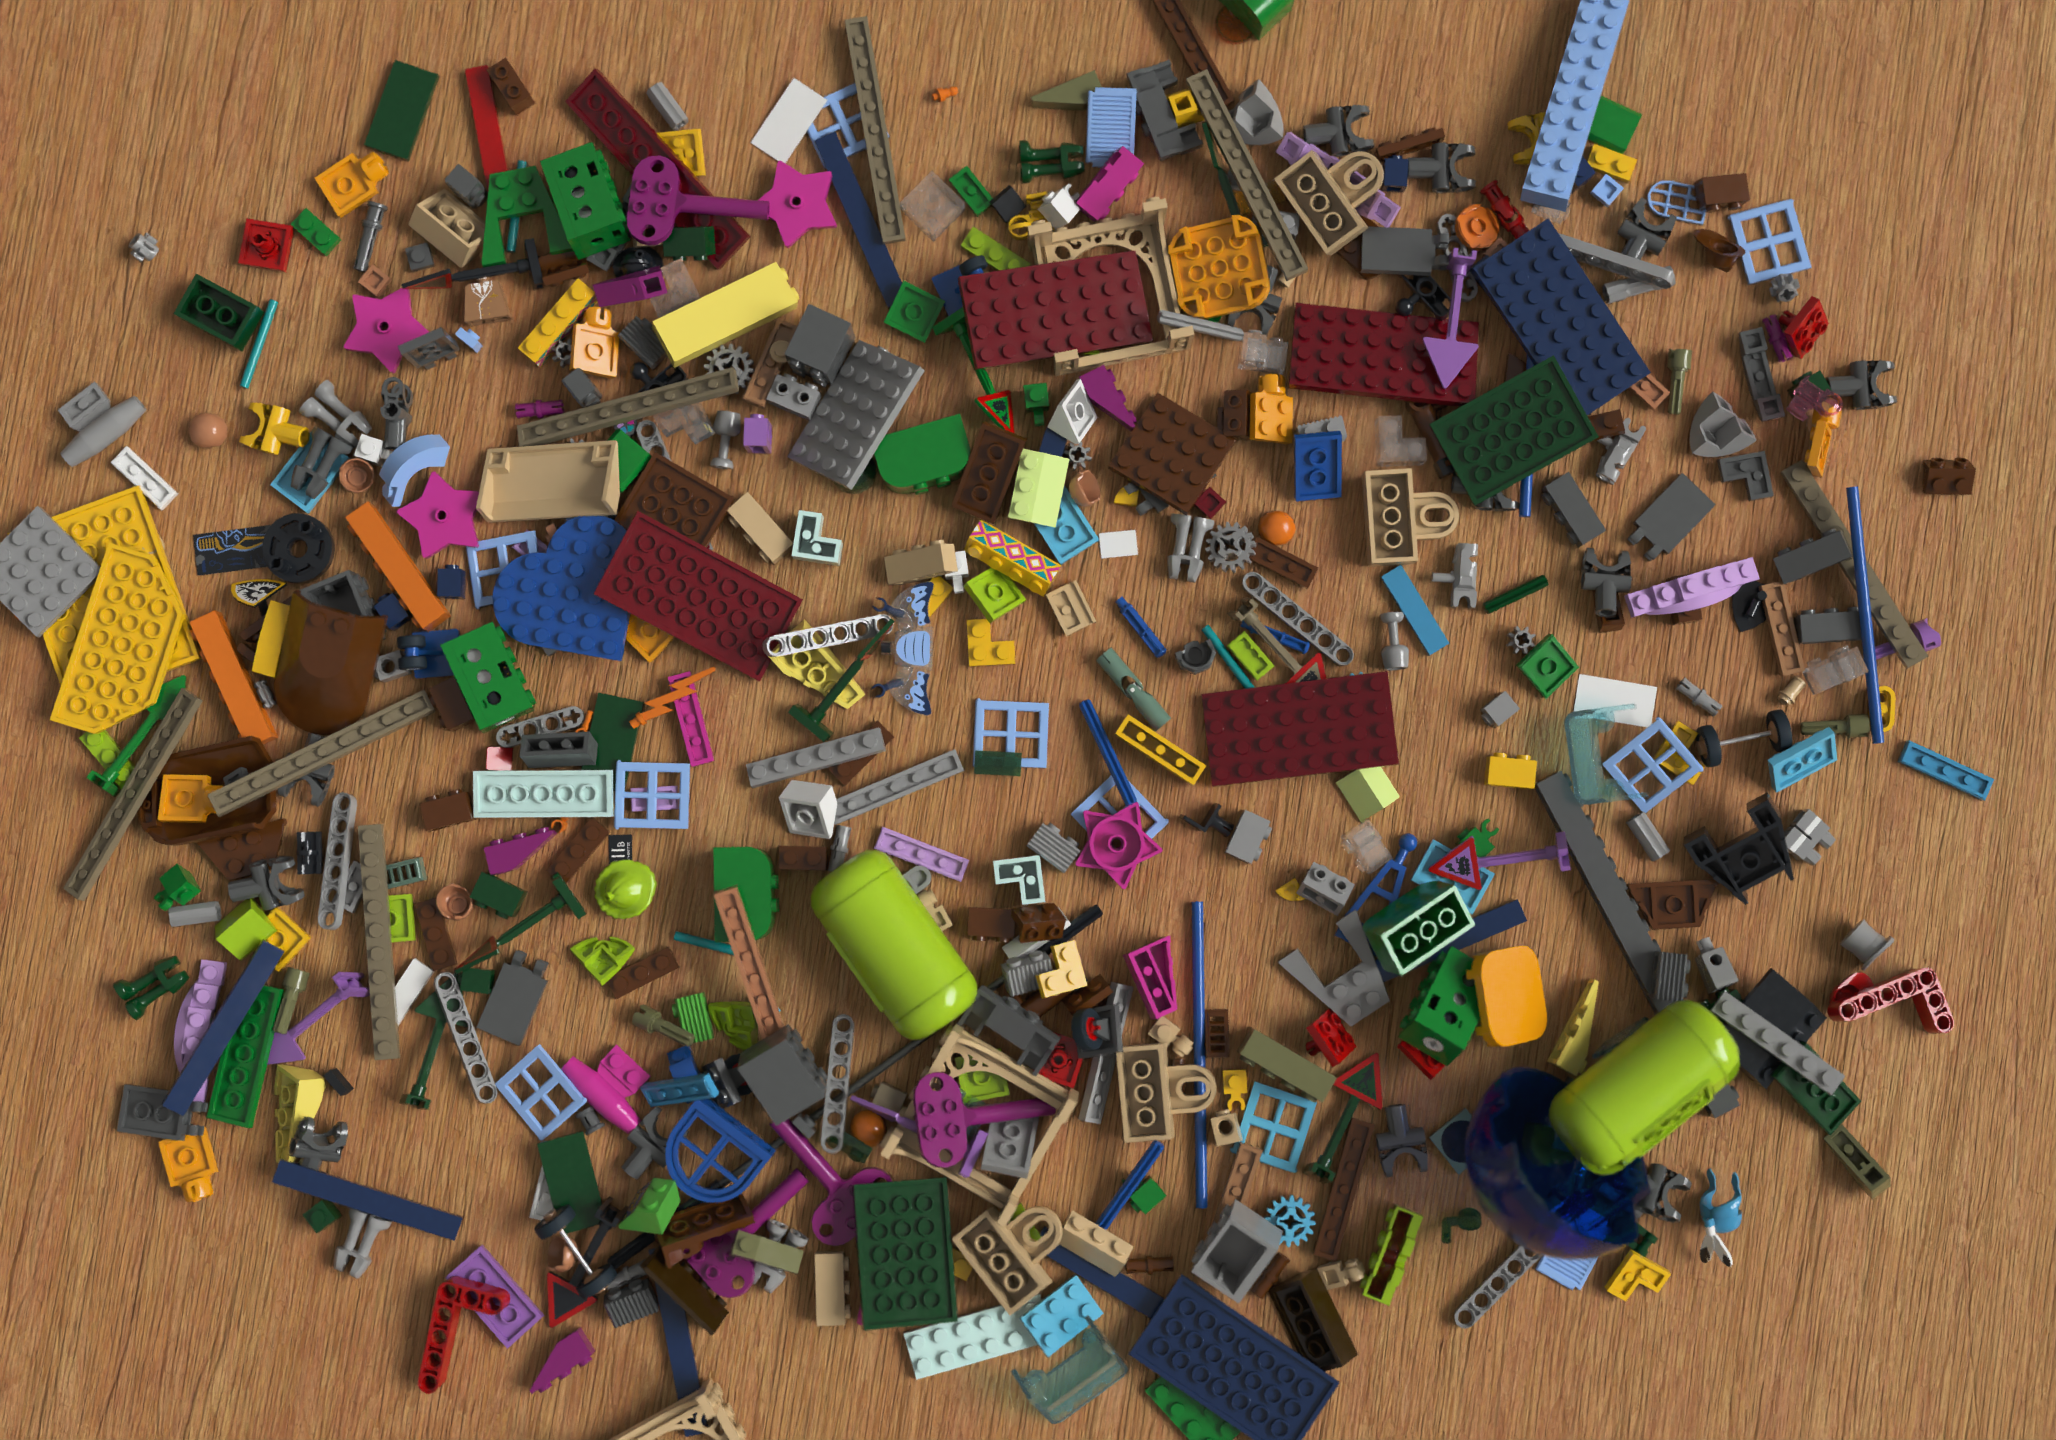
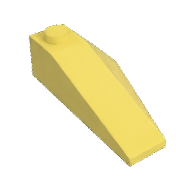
M804 619L790 632L810 629L812 627ZM815 631L813 641L816 644H821L823 639ZM794 635L791 639V644L794 648L798 649L802 644L801 638L797 635ZM778 644L772 650L773 653H777L779 651L780 644ZM829 647L769 657L784 674L803 682L805 686L812 687L825 697L846 672L845 667ZM852 679L834 702L848 709L860 700L865 693L856 681Z
M1589 979L1547 1062L1574 1076H1577L1578 1073L1581 1074L1587 1064L1585 1059L1588 1053L1599 981L1595 979Z
M283 1064L277 1065L274 1095H279V1109H275V1117H278L279 1130L275 1133L277 1163H279L280 1159L295 1162L296 1157H292L289 1154L291 1139L294 1138L300 1121L305 1116L314 1118L322 1102L323 1092L326 1088L325 1078L314 1070Z

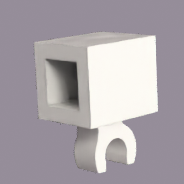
M1067 184L1055 193L1053 191L1048 192L1042 198L1044 203L1038 208L1047 221L1051 222L1054 229L1068 224L1080 210L1074 202L1078 199L1079 193L1072 196L1069 194L1068 190L1072 186L1071 184Z
M361 434L354 456L382 467L384 461L393 451L384 448V441Z
M965 551L955 552L958 572L945 574L946 580L953 579L955 594L964 593L962 578L969 577Z

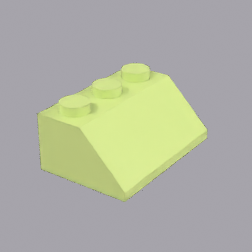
M1023 449L1008 518L1056 528L1070 459Z

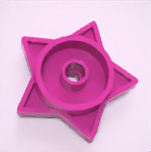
M778 161L773 188L758 200L770 202L769 219L777 223L786 248H790L807 231L837 227L826 203L832 180L831 171L803 175L784 162ZM795 200H801L799 205H793Z
M401 288L382 299L353 295L357 323L344 344V349L374 354L391 373H395L403 357L398 346L429 333L412 316L409 289ZM388 324V329L383 331V327Z
M432 471L422 497L398 509L397 513L418 530L422 556L425 559L430 558L449 545L478 548L479 543L473 520L477 512L476 505L479 491L454 490L434 471ZM445 512V519L440 520V515Z
M1138 802L1114 815L1087 810L1083 811L1088 841L1075 863L1076 866L1104 869L1122 889H1126L1137 864L1163 852V849L1142 831ZM1114 839H1119L1121 841V846L1119 848H1114L1112 846V841Z

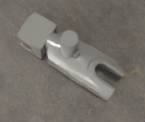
M1625 418L1623 422L1625 434L1617 435L1614 439L1608 437L1596 440L1605 445L1607 450L1605 456H1601L1596 476L1610 485H1614L1620 475L1619 470L1616 468L1623 469L1646 431V427L1641 426L1637 432H1631L1628 428L1631 422L1630 418Z
M1456 544L1452 560L1454 570L1450 573L1432 572V582L1453 583L1450 600L1451 608L1459 605L1461 597L1467 600V607L1469 609H1475L1477 563L1471 562L1469 558L1478 556V544Z

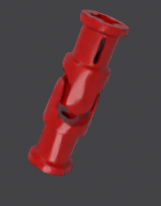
M1494 180L1481 189L1480 193L1486 196L1492 205V211L1498 214V218L1507 232H1511L1514 238L1518 239L1529 231L1524 223L1525 219L1514 205L1511 204L1510 206L1509 196L1504 195L1497 185L1499 182ZM1517 214V218L1510 223L1505 222L1511 220Z

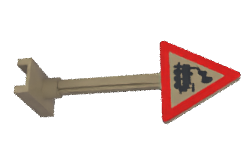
M1243 598L1241 600L1243 604L1237 611L1230 610L1227 613L1232 620H1243L1248 626L1251 625L1293 671V676L1284 684L1326 679L1321 653L1317 652L1303 666H1300L1259 621V616L1253 611L1258 604L1253 598Z

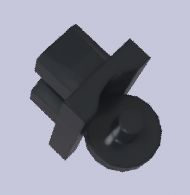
M297 832V874H323L322 832Z

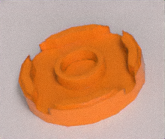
M1473 204L1459 212L1455 220V231L1463 245L1469 249L1479 251L1487 249L1496 242L1500 225L1498 218L1491 209L1482 207L1480 204Z

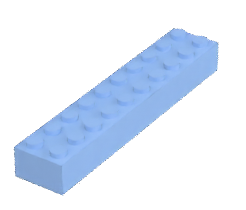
M1629 0L1580 1L1524 181L1521 201L1566 211L1627 12Z

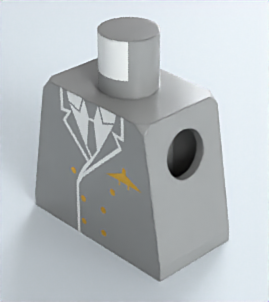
M1710 937L1696 942L1701 955L1696 957L1695 961L1708 994L1725 987H1730L1739 981L1723 947L1715 949ZM1710 959L1715 962V965L1710 962Z

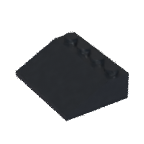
M1772 968L1768 970L1741 1002L1798 1043L1802 1040L1807 1042L1827 1018L1810 1000ZM1724 1022L1722 1025L1738 1046L1739 1069L1750 1080L1767 1089L1774 1081L1771 1074L1782 1061Z

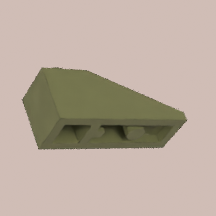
M1094 70L1031 97V105L1033 108L1084 111L1088 107V91L1095 92V87L1102 86Z
M1843 1124L1831 1136L1827 1135L1823 1138L1856 1183L1872 1200L1891 1186L1889 1175Z
M738 1230L735 1232L729 1256L798 1274L804 1251Z

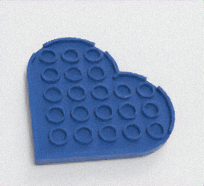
M578 516L564 523L554 533L546 553H529L511 561L498 576L492 597L493 610L502 629L513 639L524 644L622 661L630 613L599 598L593 593L627 531L626 528L617 521L605 516Z

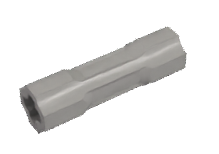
M1671 266L1663 267V268L1669 269V270H1671V271L1673 272V269H1672ZM1628 278L1604 284L1602 286V293L1605 302L1611 304L1628 297L1663 288ZM1675 278L1673 280L1671 287L1674 286V284H1676Z

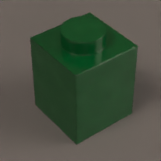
M470 967L460 972L458 975V985H461L460 991L491 994L494 987L496 970Z
M325 1199L303 1214L316 1234L325 1230L343 1216L332 1201Z

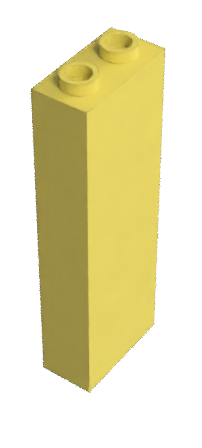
M777 262L652 321V329L671 364L676 368L797 309L799 296L794 287L790 288L785 269L783 267L779 268Z

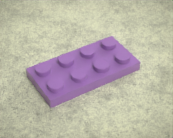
M484 1245L476 1249L445 1277L448 1279L452 1276H459L507 1290L510 1295V1303L500 1313L489 1315L475 1311L507 1349L544 1316ZM470 1291L471 1297L478 1300L477 1294ZM493 1297L495 1305L500 1306L499 1300Z

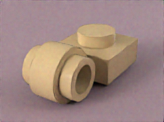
M931 889L918 893L919 899L942 931L953 926L943 905L934 907V903L938 901Z
M1164 1016L1160 1017L1148 1032V1035L1159 1043L1166 1042L1167 1047L1172 1042L1174 1045L1172 1050L1182 1058L1193 1049L1192 1045L1194 1042L1184 1034L1181 1037H1177L1176 1035L1181 1029Z
M1353 1258L1345 1262L1346 1267L1344 1268L1340 1260L1322 1264L1317 1270L1327 1290L1346 1286L1349 1283L1348 1278L1352 1282L1363 1279L1365 1277V1269L1362 1262L1358 1258Z

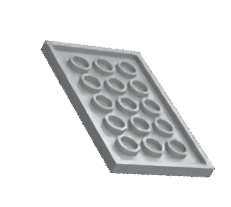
M858 340L787 457L852 490L925 370L916 364Z

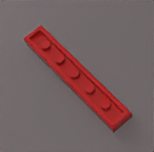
M488 65L465 69L488 191L490 174L508 171L491 76L487 72L489 67Z

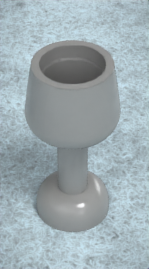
M719 410L713 424L714 432L721 435L719 455L711 460L710 466L721 469H733V462L727 459L730 437L739 435L741 431V417L736 412Z
M1403 612L1380 614L1381 621L1388 624L1390 645L1384 647L1381 651L1385 670L1391 671L1408 668L1409 649L1405 645H1399L1397 623L1403 620Z

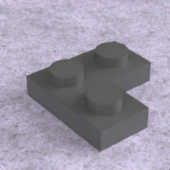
M1765 451L1717 460L1721 483L1744 479L1749 501L1774 496Z

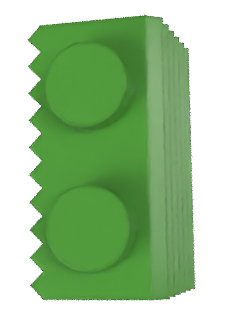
M705 992L675 999L676 1004H672L674 1017H679L680 1028L694 1034L695 1039L693 1043L713 1039L714 1034Z

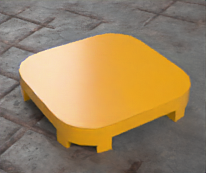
M1231 215L1232 217L1206 224L1189 228L1185 226L1179 229V232L1173 237L1171 244L1168 245V254L1172 262L1178 294L1177 301L1180 308L1189 316L1199 319H1210L1255 308L1261 305L1267 298L1270 291V278L1262 236L1258 227L1250 219L1241 215Z
M1513 946L1473 955L1472 968L1466 971L1467 979L1475 980L1482 1025L1475 1027L1476 1035L1483 1037L1487 1047L1511 1046L1541 1037L1547 1025V1011L1540 967L1533 950L1527 946Z

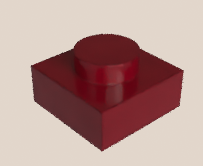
M1209 486L1198 498L1194 506L1207 518L1212 519L1226 504V501Z

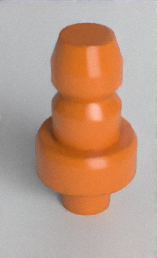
M950 87L949 89L937 88L936 93L932 94L933 100L938 99L939 102H943L946 98L958 94L957 87Z

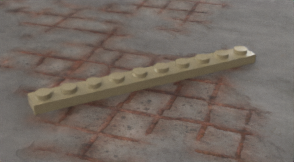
M864 16L846 19L845 26L883 244L906 241L868 18Z
M1206 69L1186 78V84L1207 122L1286 281L1308 272V267L1208 70Z
M733 367L518 425L519 447L543 445L739 392L736 370Z
M1803 460L1781 472L1782 477L1820 536L1823 538L1822 533L1834 528L1836 532L1843 531L1853 554L1850 533ZM1851 557L1838 564L1857 592L1854 560ZM1866 560L1871 615L1905 669H1908L1927 658L1928 655Z
M181 688L65 884L64 889L77 900L85 901L203 700L189 690Z
M422 690L208 794V797L218 817H221L434 713L435 709L425 690Z
M383 824L358 826L374 1058L375 1060L400 1058L384 827Z

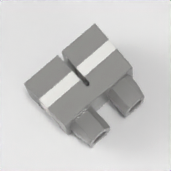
M1803 809L1789 825L1791 827L1784 831L1789 853L1796 860H1803L1809 865H1815L1821 858V855L1813 849L1817 843L1823 848L1828 849L1836 840L1828 831L1830 827L1810 809Z

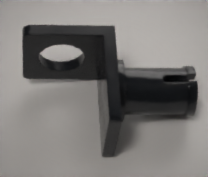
M1213 803L1200 825L1185 815L1180 814L1179 818L1202 832H1206L1211 827L1224 835V837H1228L1231 832L1223 828V826L1229 830L1234 828V824L1218 816V811L1221 808V805L1218 803Z

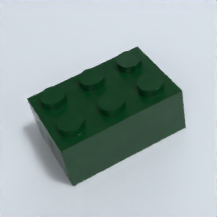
M195 274L173 314L242 352L264 311L236 294Z

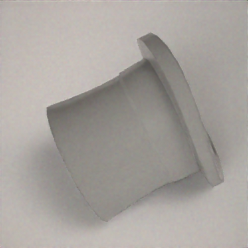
M1863 919L1848 932L1840 945L1854 954L1864 964L1861 969L1865 971L1895 939L1892 936L1883 937Z

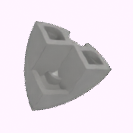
M1258 79L1238 97L1240 101L1236 104L1235 108L1228 110L1244 143L1248 145L1270 144L1282 139L1284 134L1279 108L1269 90Z
M1715 392L1710 393L1700 405L1690 430L1691 451L1693 454L1703 457L1729 455L1748 447L1757 440L1746 421L1738 418L1733 413L1732 406Z

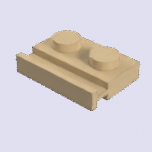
M1076 580L1046 594L1066 637L1096 622Z

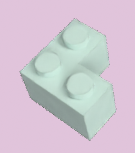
M799 510L792 557L795 560L840 566L843 542L839 539L821 537L824 521L822 513Z
M1040 855L993 861L996 885L1019 882L1022 905L1045 902Z

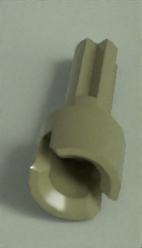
M1669 349L1667 368L1671 371L1669 414L1678 415L1681 413L1685 373L1691 370L1692 350L1676 349L1674 351Z
M1867 714L1847 715L1844 720L1802 722L1800 725V731L1803 735H1813L1815 732L1822 731L1828 727L1835 734L1845 733L1848 738L1868 737L1867 733L1870 731Z
M290 967L287 968L282 983L285 992L273 1027L274 1032L280 1034L287 1033L299 993L306 990L310 973Z
M641 1005L640 1009L645 1013H634L632 1024L635 1027L648 1033L656 1031L685 1046L693 1044L694 1034L662 1019L659 1011L647 1005Z

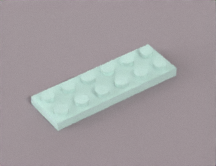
M613 770L473 771V818L614 816Z
M1040 1293L1012 1315H1009L1002 1305H997L957 1317L958 1322L931 1324L904 1332L916 1380L1038 1345L1019 1317L1041 1301Z

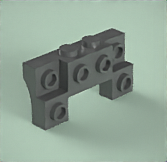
M1170 59L1127 73L1130 87L1137 88L1136 116H1141L1143 134L1145 137L1149 136L1160 161L1178 154L1182 156L1203 147L1202 139H1199L1195 123L1178 129L1177 122L1165 95V89L1173 87L1178 83L1177 77H1174Z
M984 985L978 989L974 1003L965 1011L958 1022L960 1026L965 1024L973 1029L975 1036H978L986 1025L1024 1050L1017 1064L1021 1066L1024 1063L1033 1069L1034 1072L1032 1074L1034 1076L1038 1075L1061 1039L1060 1036L1042 1025L1043 1021L1039 1019L1040 1017L1035 1012L1025 1010L1012 997H1000Z

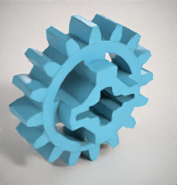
M1290 1194L1288 1200L1282 1195L1280 1196L1281 1202L1272 1201L1273 1209L1266 1208L1270 1216H1265L1264 1219L1273 1225H1281L1284 1228V1235L1281 1236L1280 1244L1284 1240L1286 1246L1290 1247L1291 1242L1294 1241L1299 1246V1239L1302 1238L1304 1241H1308L1305 1236L1306 1233L1313 1234L1310 1225H1316V1222L1311 1220L1310 1217L1314 1216L1315 1213L1307 1211L1310 1204L1305 1203L1302 1205L1303 1199L1301 1197L1294 1201L1292 1194ZM1286 1206L1281 1214H1276L1280 1208ZM1296 1206L1303 1211L1305 1217L1296 1214ZM1289 1215H1292L1293 1219L1297 1220L1295 1222H1291V1226H1288L1286 1222L1282 1221L1284 1219H1288ZM1299 1227H1303L1300 1233L1294 1235V1232Z

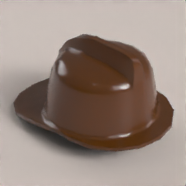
M1698 229L1694 232L1695 239L1705 247L1706 262L1717 269L1729 272L1737 258L1745 254L1743 247L1731 242L1715 231Z

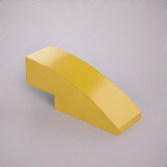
M270 601L259 636L252 672L275 678L290 609L289 605Z

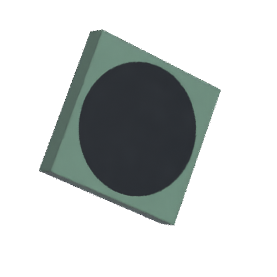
M1466 1108L1462 1109L1429 1136V1139L1458 1175L1495 1146Z

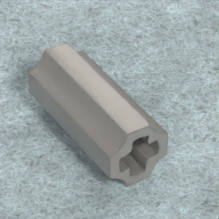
M662 82L656 83L647 90V96L673 131L679 130L689 122L686 114Z
M1645 812L1637 814L1626 822L1651 861L1658 860L1670 851Z
M219 901L170 907L168 911L171 927L220 921L222 916Z

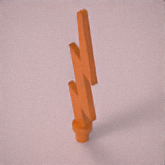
M711 667L669 685L678 690L645 702V704L654 708L643 713H636V717L629 721L630 725L635 729L641 724L644 726L650 719L674 711L663 705L698 692L687 686L715 672L716 668Z

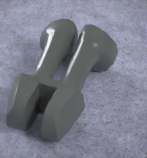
M314 426L311 432L313 441L306 459L301 466L295 465L291 478V487L299 491L304 487L308 478L311 477L312 480L306 489V495L312 499H315L328 485L326 477L336 458L340 454H350L354 448ZM328 444L327 450L321 460V463L319 464L317 470L314 471L313 467L320 453L322 452L323 448Z

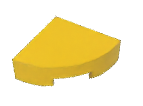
M1121 488L1114 499V504L1136 507L1139 490L1128 495L1125 488Z
M1295 878L1275 890L1280 897L1289 901L1306 899L1296 893L1300 885Z

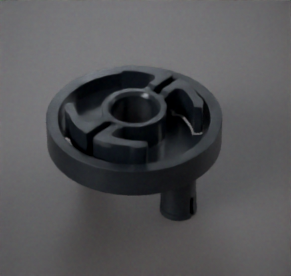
M294 513L279 518L269 527L263 539L262 552L267 567L274 575L290 583L304 584L320 578L329 569L335 554V544L331 532L320 520L307 514ZM297 541H304L307 544V552L303 557L297 558L292 553V547ZM320 541H324V542H321V551H320V554L318 555L319 550H320Z

